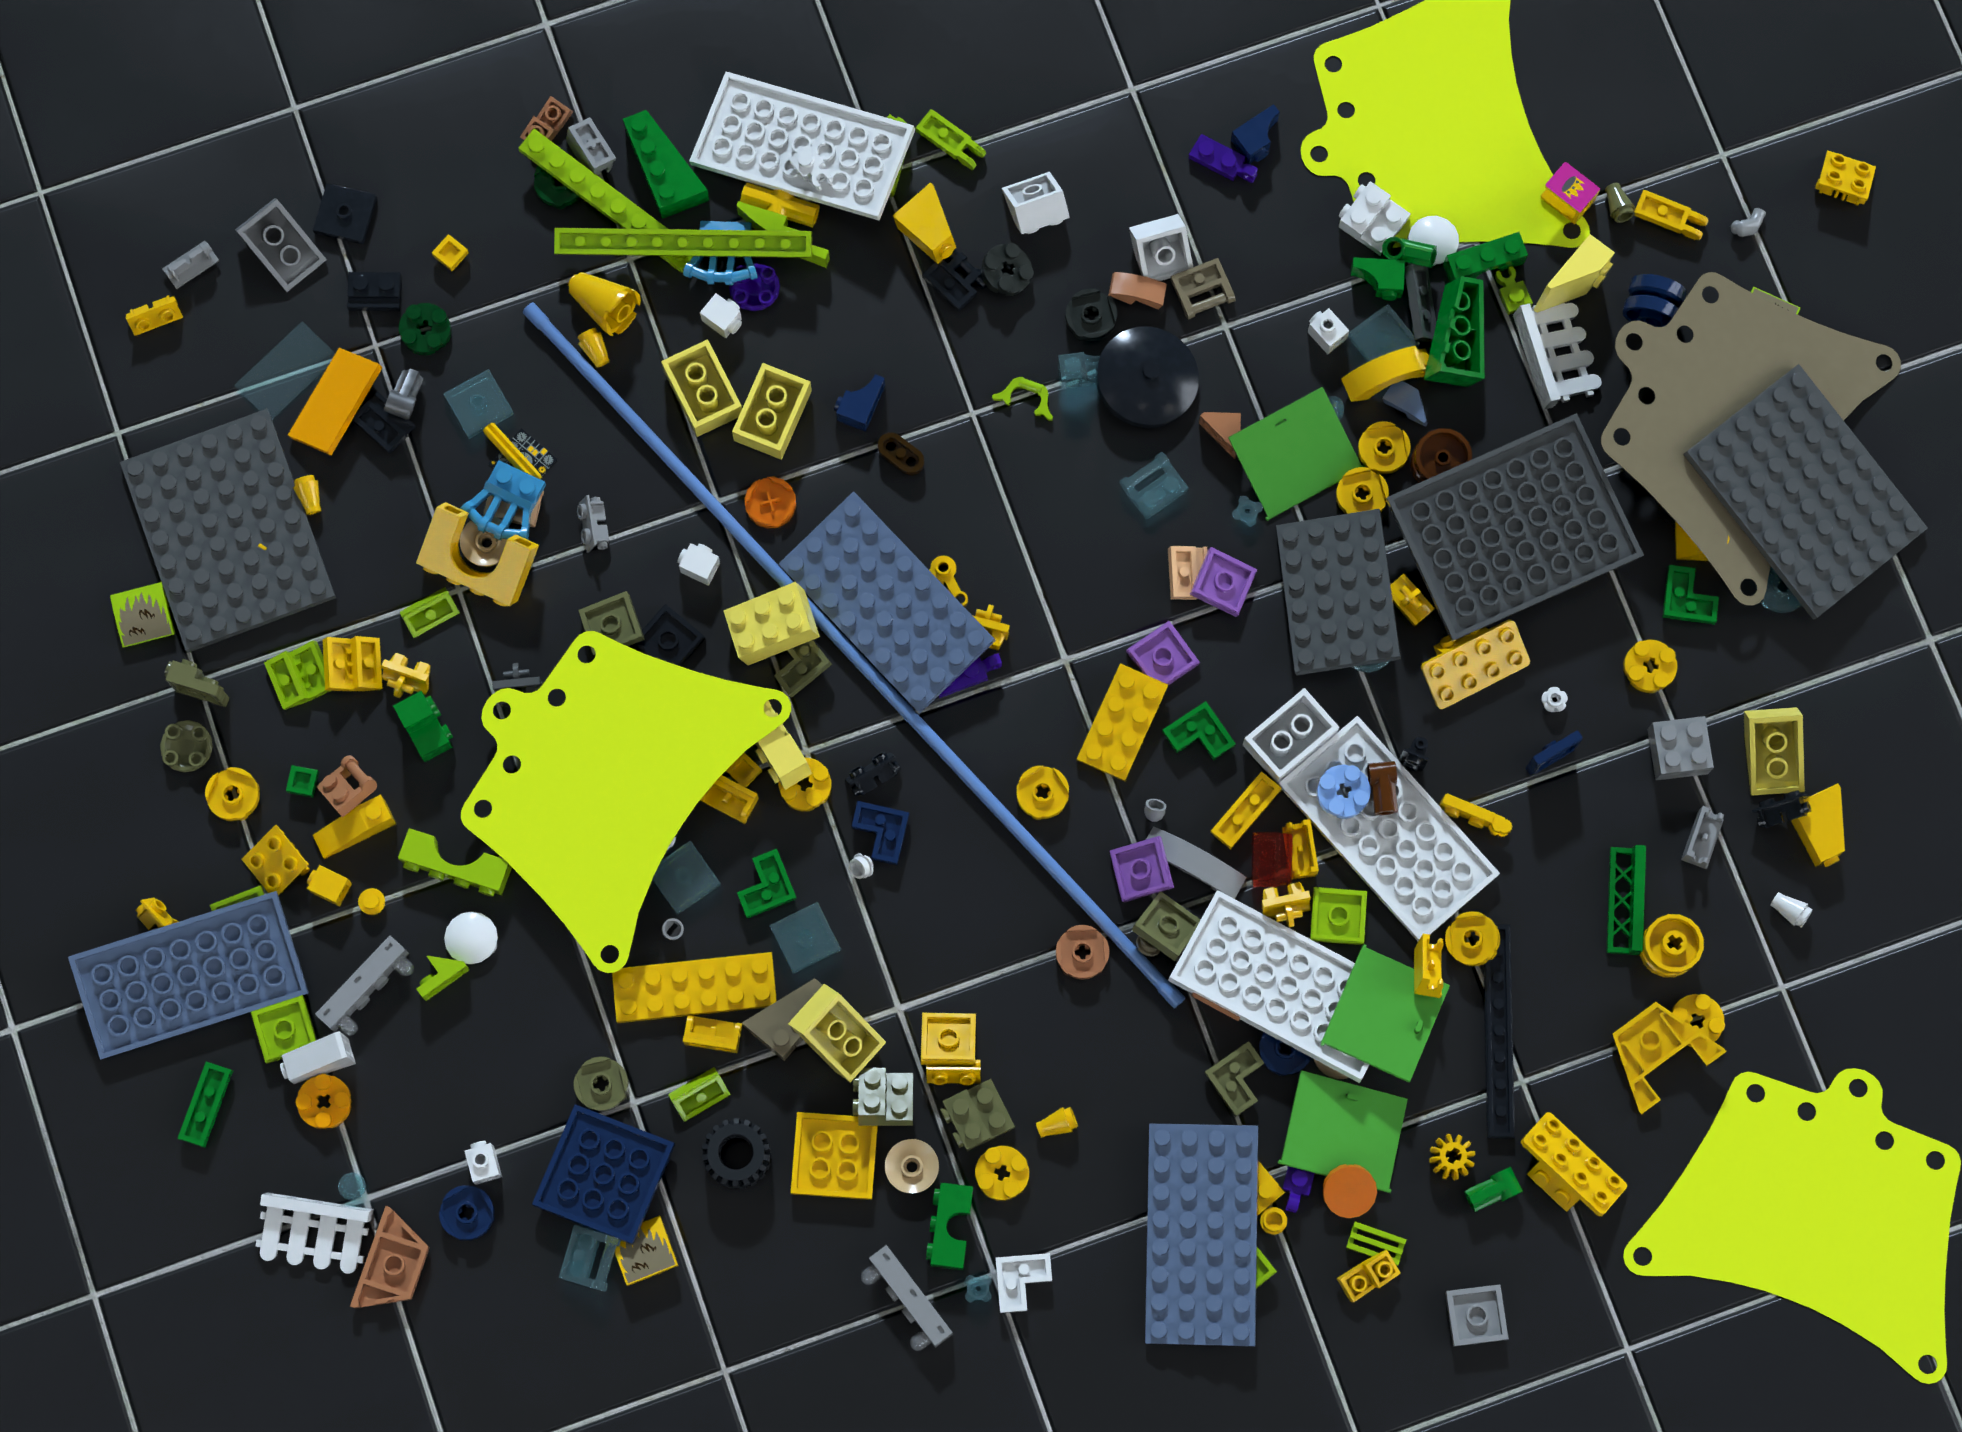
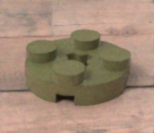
M594 1057L587 1060L578 1070L574 1079V1091L579 1101L588 1109L598 1112L616 1108L625 1100L629 1087L628 1077L623 1067L607 1057ZM602 1077L604 1081H609V1085L605 1086L604 1091L594 1088V1084L598 1083L597 1078Z

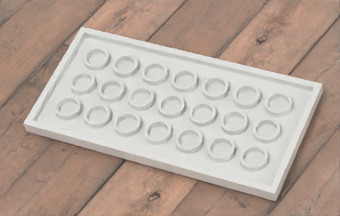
M725 72L689 162L695 167L773 190H782L790 195L880 221L915 128L914 125ZM808 144L824 161L826 166L822 169L827 170L833 180L830 183L826 178H821L818 181L822 188L821 191L814 187L812 177L805 181L789 161V158Z
M1358 716L1278 783L1283 792L1311 820V823L1417 941H1419L1423 933L1431 935L1500 874ZM1395 761L1397 769V785H1395L1397 813L1382 816L1374 815L1372 787H1370L1371 793L1368 804L1355 817L1347 819L1337 818V816L1324 811L1317 799L1318 784L1322 775L1331 767L1353 765L1358 767L1368 779V763ZM1340 785V789L1336 792L1337 795H1343L1344 798H1348V793L1351 790L1349 787L1346 788L1344 785Z
M1217 890L1168 981L1240 1017V1020L1358 1083L1361 1082L1369 1064L1327 1045H1320L1355 963Z

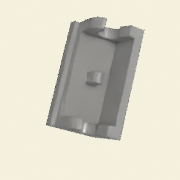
M589 117L568 127L566 142L578 161L598 177L603 169L607 173L610 172L616 157L592 119Z
M1702 806L1698 810L1681 859L1682 861L1707 869L1724 821V814H1713L1710 812V808Z

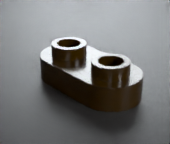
M889 432L880 437L878 451L885 460L909 476L917 475L923 470L924 456L921 451L896 433ZM892 444L896 447V449L894 451H888L886 447ZM909 460H914L916 465L910 467L906 463Z

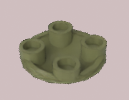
M190 720L168 725L160 744L164 763L180 772H191L204 766L210 758L213 748L212 738L208 730L200 723Z

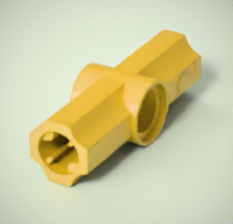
M746 183L740 202L787 216V220L812 228L817 221L820 209L818 204L795 198L794 195H790L782 190H770L750 183Z

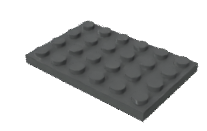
M1380 509L1276 525L1296 676L1400 660L1401 656Z

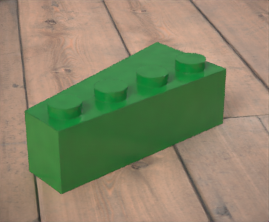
M647 110L623 118L625 131L662 219L709 201L706 187Z
M1460 276L1444 287L1424 380L1469 387L1485 379L1483 280Z

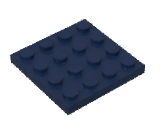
M575 1104L532 1205L633 1245L673 1152L675 1143Z

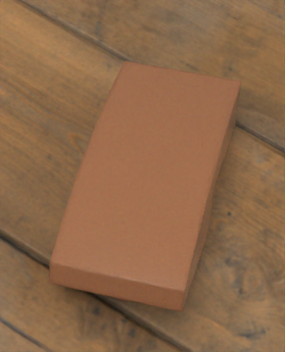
M550 96L538 116H533L520 138L525 140L532 130L536 129L552 141L574 111Z
M1114 272L1108 296L1130 305L1138 301L1159 310L1163 306L1167 284L1141 275Z

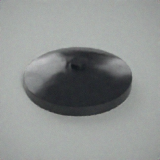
M1144 326L1131 328L1119 333L1105 346L1096 366V386L1103 403L1117 418L1136 427L1157 428L1176 421L1189 409L1197 394L1199 372L1193 354L1178 337L1163 329Z

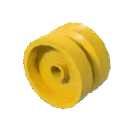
M1667 914L1657 918L1643 932V951L1639 955L1643 964L1652 973L1661 977L1674 978L1685 974L1700 960L1704 950V938L1699 927L1691 919L1680 914ZM1671 943L1674 947L1670 949L1667 944Z

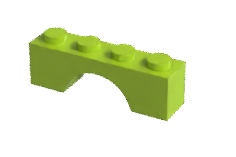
M410 828L398 856V859L404 863L403 867L414 872L422 869L429 872L428 876L442 881L444 877L453 879V884L468 889L469 885L479 888L478 892L493 897L495 893L503 894L512 869L504 859L487 853H483L479 859L471 864L463 866L452 865L441 858L438 850V841L434 836Z

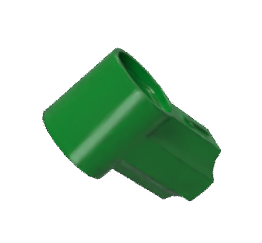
M1399 237L1386 239L1382 246L1384 256L1390 260H1405L1406 263L1432 268L1437 256L1436 245ZM1399 242L1401 252L1395 256L1392 248L1395 243Z
M1511 1167L1490 1176L1489 1180L1464 1191L1474 1213L1495 1202L1505 1201L1523 1192Z

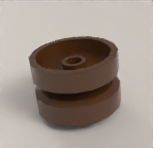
M1439 428L1428 432L1415 446L1411 455L1410 468L1414 478L1420 483L1472 460V450L1469 442L1460 433L1452 429ZM1443 458L1445 462H1440L1439 459Z

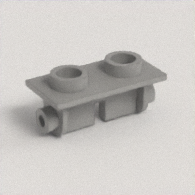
M203 241L162 269L175 288L178 289L219 262V259L209 244Z
M586 495L578 504L577 515L582 520L581 540L586 546V553H589L595 546L599 550L607 549L610 540L607 525L597 524L599 521L606 520L604 502L600 500V497L590 498L589 495Z

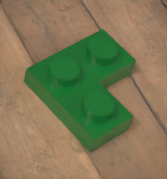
M1669 565L1667 567L1662 618L1715 625L1719 597L1693 593L1695 568Z
M1206 701L1162 730V733L1176 753L1199 739L1211 758L1215 760L1236 745Z
M777 849L752 858L761 883L737 892L747 919L797 899Z

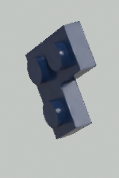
M857 801L851 827L877 834L871 860L898 865L909 812Z

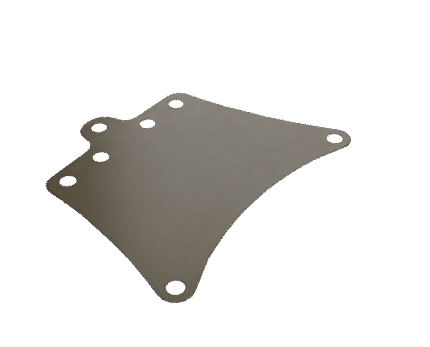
M1708 272L1698 279L1672 320L1666 326L1654 327L1642 321H1631L1625 324L1618 332L1615 341L1616 353L1629 368L1632 374V381L1602 433L1601 445L1603 450L1636 479L1682 527L1712 564L1733 596L1740 603L1753 606L1760 603L1765 596L1770 564L1683 454L1798 364L1844 421L1863 400L1899 374L1901 360L1894 349L1886 345L1848 335L1808 320L1760 298L1716 272ZM1712 286L1718 291L1719 298L1715 303H1708L1703 299L1702 291L1705 287ZM1681 326H1688L1693 331V339L1688 343L1681 342L1677 337V330ZM1631 333L1639 335L1642 339V347L1637 351L1629 349L1626 345V337ZM1882 354L1889 356L1892 360V367L1886 372L1881 371L1876 365L1877 357ZM1649 387L1654 391L1655 400L1652 404H1644L1639 400L1638 393L1641 388ZM1624 428L1629 432L1630 441L1627 445L1622 446L1615 442L1613 434L1616 429ZM1744 579H1752L1756 583L1757 591L1753 596H1746L1742 593L1740 584Z

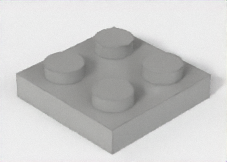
M1500 1284L1445 1292L1453 1347L1509 1339Z

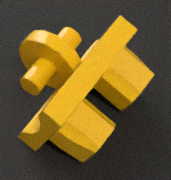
M1404 573L1391 584L1393 603L1414 627L1434 611L1435 608Z
M989 604L987 611L977 609L973 617L996 640L989 648L999 650L1003 641L1008 639L1010 625L1000 623L1002 615L993 613L994 605Z
M395 653L389 661L384 659L381 665L383 668L382 680L388 681L387 686L394 688L393 695L400 698L404 692L412 694L413 691H422L423 694H427L430 676L429 664L420 661L417 662L414 669L406 667L408 658L398 653Z
M1300 882L1288 885V895L1284 896L1278 895L1277 888L1264 889L1262 914L1269 918H1276V922L1286 920L1288 927H1294L1295 918L1303 917L1302 912L1311 911L1310 893L1304 890Z

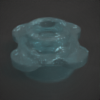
M1242 496L1239 498V505L1237 509L1233 510L1232 516L1235 520L1240 519L1248 526H1253L1256 524V518L1258 513L1262 511L1263 506L1260 502H1253L1247 496ZM1250 509V512L1246 513L1245 510Z
M983 1275L982 1277L967 1276L965 1278V1284L967 1285L965 1299L970 1303L975 1300L990 1301L992 1298V1294L989 1292V1285L992 1282L991 1278L988 1275ZM977 1286L981 1287L980 1291H976Z

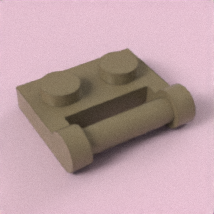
M1219 258L1172 275L1170 278L1188 320L1194 318L1195 314L1225 302L1230 304L1236 301ZM1221 287L1223 293L1191 304L1189 298Z

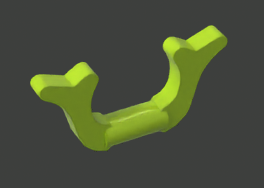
M1017 377L1010 382L1005 390L992 395L994 401H1003L1009 406L1011 404V394L1017 388H1023L1040 396L1041 403L1034 411V415H1043L1048 421L1053 420V416L1048 409V390L1043 384L1033 382L1024 377Z

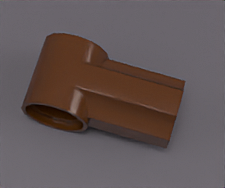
M1395 761L1368 763L1367 774L1370 787H1372L1374 815L1382 816L1397 813L1398 806L1395 787L1397 785V769Z

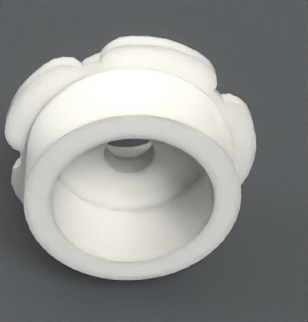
M1551 687L1547 692L1543 693L1541 700L1547 711L1561 712L1566 707L1565 703L1568 697L1558 687ZM1552 698H1557V702H1553Z
M858 853L849 862V870L857 879L867 878L873 874V862L868 856Z

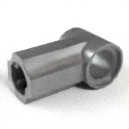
M413 369L402 371L395 389L390 391L384 407L385 412L409 420L416 403V396L423 382V377L420 376L418 371Z

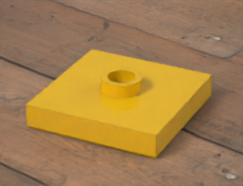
M922 1013L921 1065L975 1066L976 1014Z

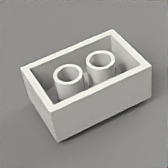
M1304 688L1246 736L1242 745L1278 784L1337 734L1339 726Z

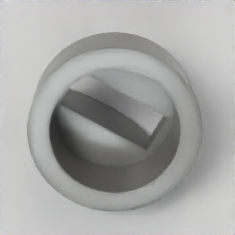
M1158 799L1147 800L1144 808L1146 818L1152 822H1157L1163 818L1166 804Z
M668 919L662 925V934L669 940H676L683 934L684 927L678 919ZM673 923L677 924L678 926L669 936L666 932Z

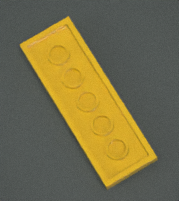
M772 952L626 967L612 973L617 1023L766 1008L777 1002Z

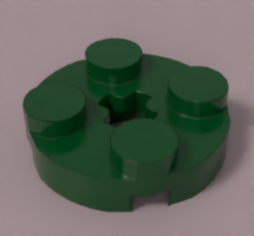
M540 166L536 168L534 187L538 197L544 203L557 209H563L580 198V196L565 185L554 186V177Z
M420 303L410 305L399 322V334L403 343L410 351L419 355L436 353V350L447 345L451 337L452 328L446 312L434 304ZM427 323L432 330L427 331L426 335H422L419 327Z

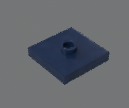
M1577 730L1559 742L1554 740L1542 748L1543 751L1535 755L1526 766L1530 776L1535 775L1575 751L1582 741V735Z

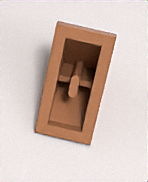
M1203 412L1200 415L1199 424L1236 459L1237 455L1228 437L1240 431L1241 413Z

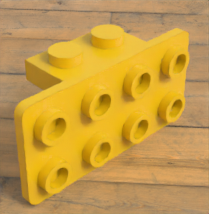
M1508 619L1490 629L1484 627L1455 641H1452L1449 636L1442 638L1440 643L1433 646L1437 656L1422 663L1421 670L1436 706L1439 709H1445L1527 667L1530 664V659L1516 623Z
M1547 1112L1521 1140L1522 1146L1539 1161L1527 1175L1566 1212L1581 1200L1597 1216H1603L1627 1188L1626 1182L1550 1112Z

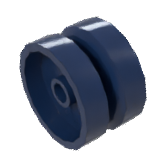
M1653 274L1635 275L1631 279L1628 289L1630 297L1625 300L1622 313L1629 322L1642 321L1654 327L1666 326L1686 299V288L1680 283L1663 276Z

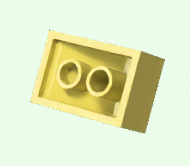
M1590 234L1548 283L1533 310L1538 313L1586 295L1592 287L1597 289L1613 266L1610 260L1615 252Z
M1797 707L1744 711V737L1751 796L1789 793L1797 790L1805 792L1802 713Z

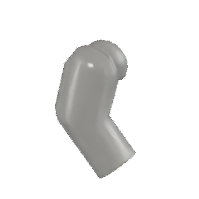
M1754 208L1750 219L1736 220L1732 223L1731 232L1738 234L1740 237L1754 235L1757 233L1766 212L1760 208Z

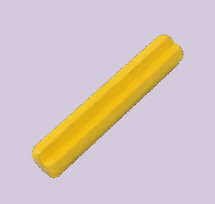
M490 423L483 429L488 439L515 468L538 479L542 478L536 468L495 423Z

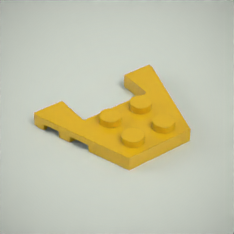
M1657 1002L1613 1033L1641 1115L1661 1101L1644 1077L1674 1054L1690 1044L1705 1065L1708 1066L1727 1052L1723 1047Z

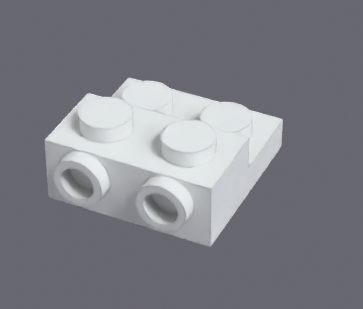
M1370 181L1367 186L1362 184L1353 196L1356 198L1351 206L1346 204L1339 214L1341 218L1339 228L1381 256L1384 241L1397 235L1410 218L1411 213L1390 200V194Z

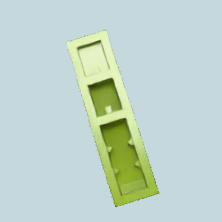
M740 201L737 203L738 215L746 222H751L755 230L799 231L788 227L787 216ZM812 245V258L802 259L827 268L830 259L829 250Z

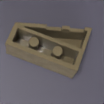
M814 978L742 1022L743 1027L785 1061L803 1040L788 1023L821 988L822 984Z

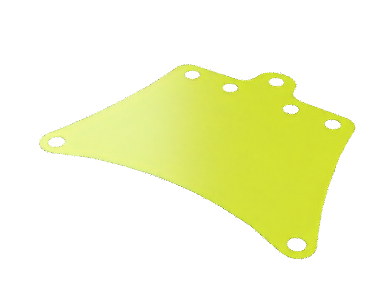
M1424 0L1371 27L1326 42L1316 49L1314 64L1328 118L1326 124L1321 129L1310 133L1302 141L1301 158L1308 170L1318 176H1338L1344 179L1349 186L1353 201L1356 200L1353 196L1360 187L1358 183L1359 175L1364 172L1373 174L1375 185L1390 194V200L1411 213L1410 218L1395 237L1407 239L1411 227L1418 220L1427 216H1439L1451 222L1459 234V242H1489L1520 232L1523 243L1577 248L1590 235L1589 225L1582 216L1576 223L1581 229L1578 238H1567L1563 233V228L1567 223L1572 222L1541 199L1542 193L1546 190L1545 185L1553 174L1542 156L1530 129L1516 83L1509 28L1511 0ZM1330 56H1336L1341 60L1342 67L1337 72H1330L1325 67V60ZM1343 102L1351 103L1355 108L1354 115L1350 118L1341 117L1337 112L1338 106ZM1316 146H1322L1326 148L1328 157L1323 162H1316L1311 158V150ZM1395 243L1393 248L1401 247L1400 243Z
M595 631L583 632L573 641L544 684L537 691L523 693L515 689L505 688L493 693L486 701L482 709L481 719L483 726L497 742V752L461 810L462 823L469 831L507 861L541 896L565 924L598 970L605 973H614L619 971L628 960L640 908L653 876L677 832L696 804L716 780L747 749L789 718L791 702L788 696L781 691L728 681L692 671L643 654ZM583 646H591L596 652L594 660L590 663H583L578 659V651ZM554 689H561L565 692L566 700L561 706H552L548 701V695ZM776 699L781 703L782 710L778 716L770 717L765 714L764 705L768 700ZM499 702H506L511 707V713L505 719H498L493 714V708ZM509 756H516L521 761V767L515 773H508L503 768V762ZM480 800H487L492 806L491 814L485 818L478 817L474 812V806ZM607 945H613L619 951V957L613 963H606L601 958V951Z
M1852 1068L1841 1071L1834 1078L1830 1087L1820 1093L1809 1092L1757 1073L1744 1072L1733 1080L1710 1130L1680 1178L1660 1206L1625 1247L1624 1262L1628 1269L1636 1275L1695 1276L1731 1282L1789 1299L1839 1322L1875 1344L1921 1383H1936L1943 1378L1947 1370L1944 1311L1945 1278L1950 1219L1961 1167L1960 1156L1954 1148L1945 1143L1889 1121L1884 1116L1881 1108L1883 1089L1880 1082L1865 1070ZM1854 1079H1861L1867 1084V1093L1863 1097H1855L1850 1093L1849 1084ZM1759 1084L1763 1087L1765 1097L1762 1101L1756 1103L1748 1099L1746 1092L1750 1085ZM1808 1102L1815 1107L1816 1115L1812 1120L1804 1121L1798 1116V1107L1802 1103ZM1885 1131L1893 1136L1894 1144L1890 1149L1882 1150L1878 1148L1875 1142L1878 1133ZM1937 1151L1944 1156L1945 1163L1941 1169L1934 1170L1927 1165L1926 1157L1930 1152ZM1645 1247L1650 1250L1652 1260L1648 1265L1640 1266L1634 1261L1633 1254L1637 1248ZM1923 1355H1931L1936 1359L1937 1368L1931 1374H1925L1919 1369L1918 1362Z

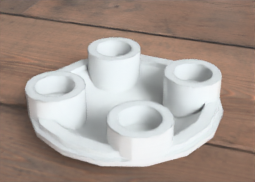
M1427 216L1418 220L1411 227L1407 238L1408 240L1437 246V256L1433 266L1443 263L1446 256L1455 253L1459 246V234L1455 226L1447 219L1439 216Z
M472 911L461 913L452 919L446 928L444 937L446 949L451 957L458 961H464L465 964L480 963L490 957L497 949L498 936L496 927L491 919L482 913Z

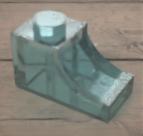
M1084 352L1058 355L1061 389L1096 385V366L1100 356L1086 355Z

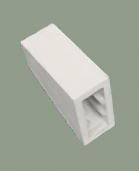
M338 1031L283 1054L284 1063L280 1064L284 1079L289 1078L290 1082L296 1084L319 1074H327L354 1065L356 1062L349 1039Z

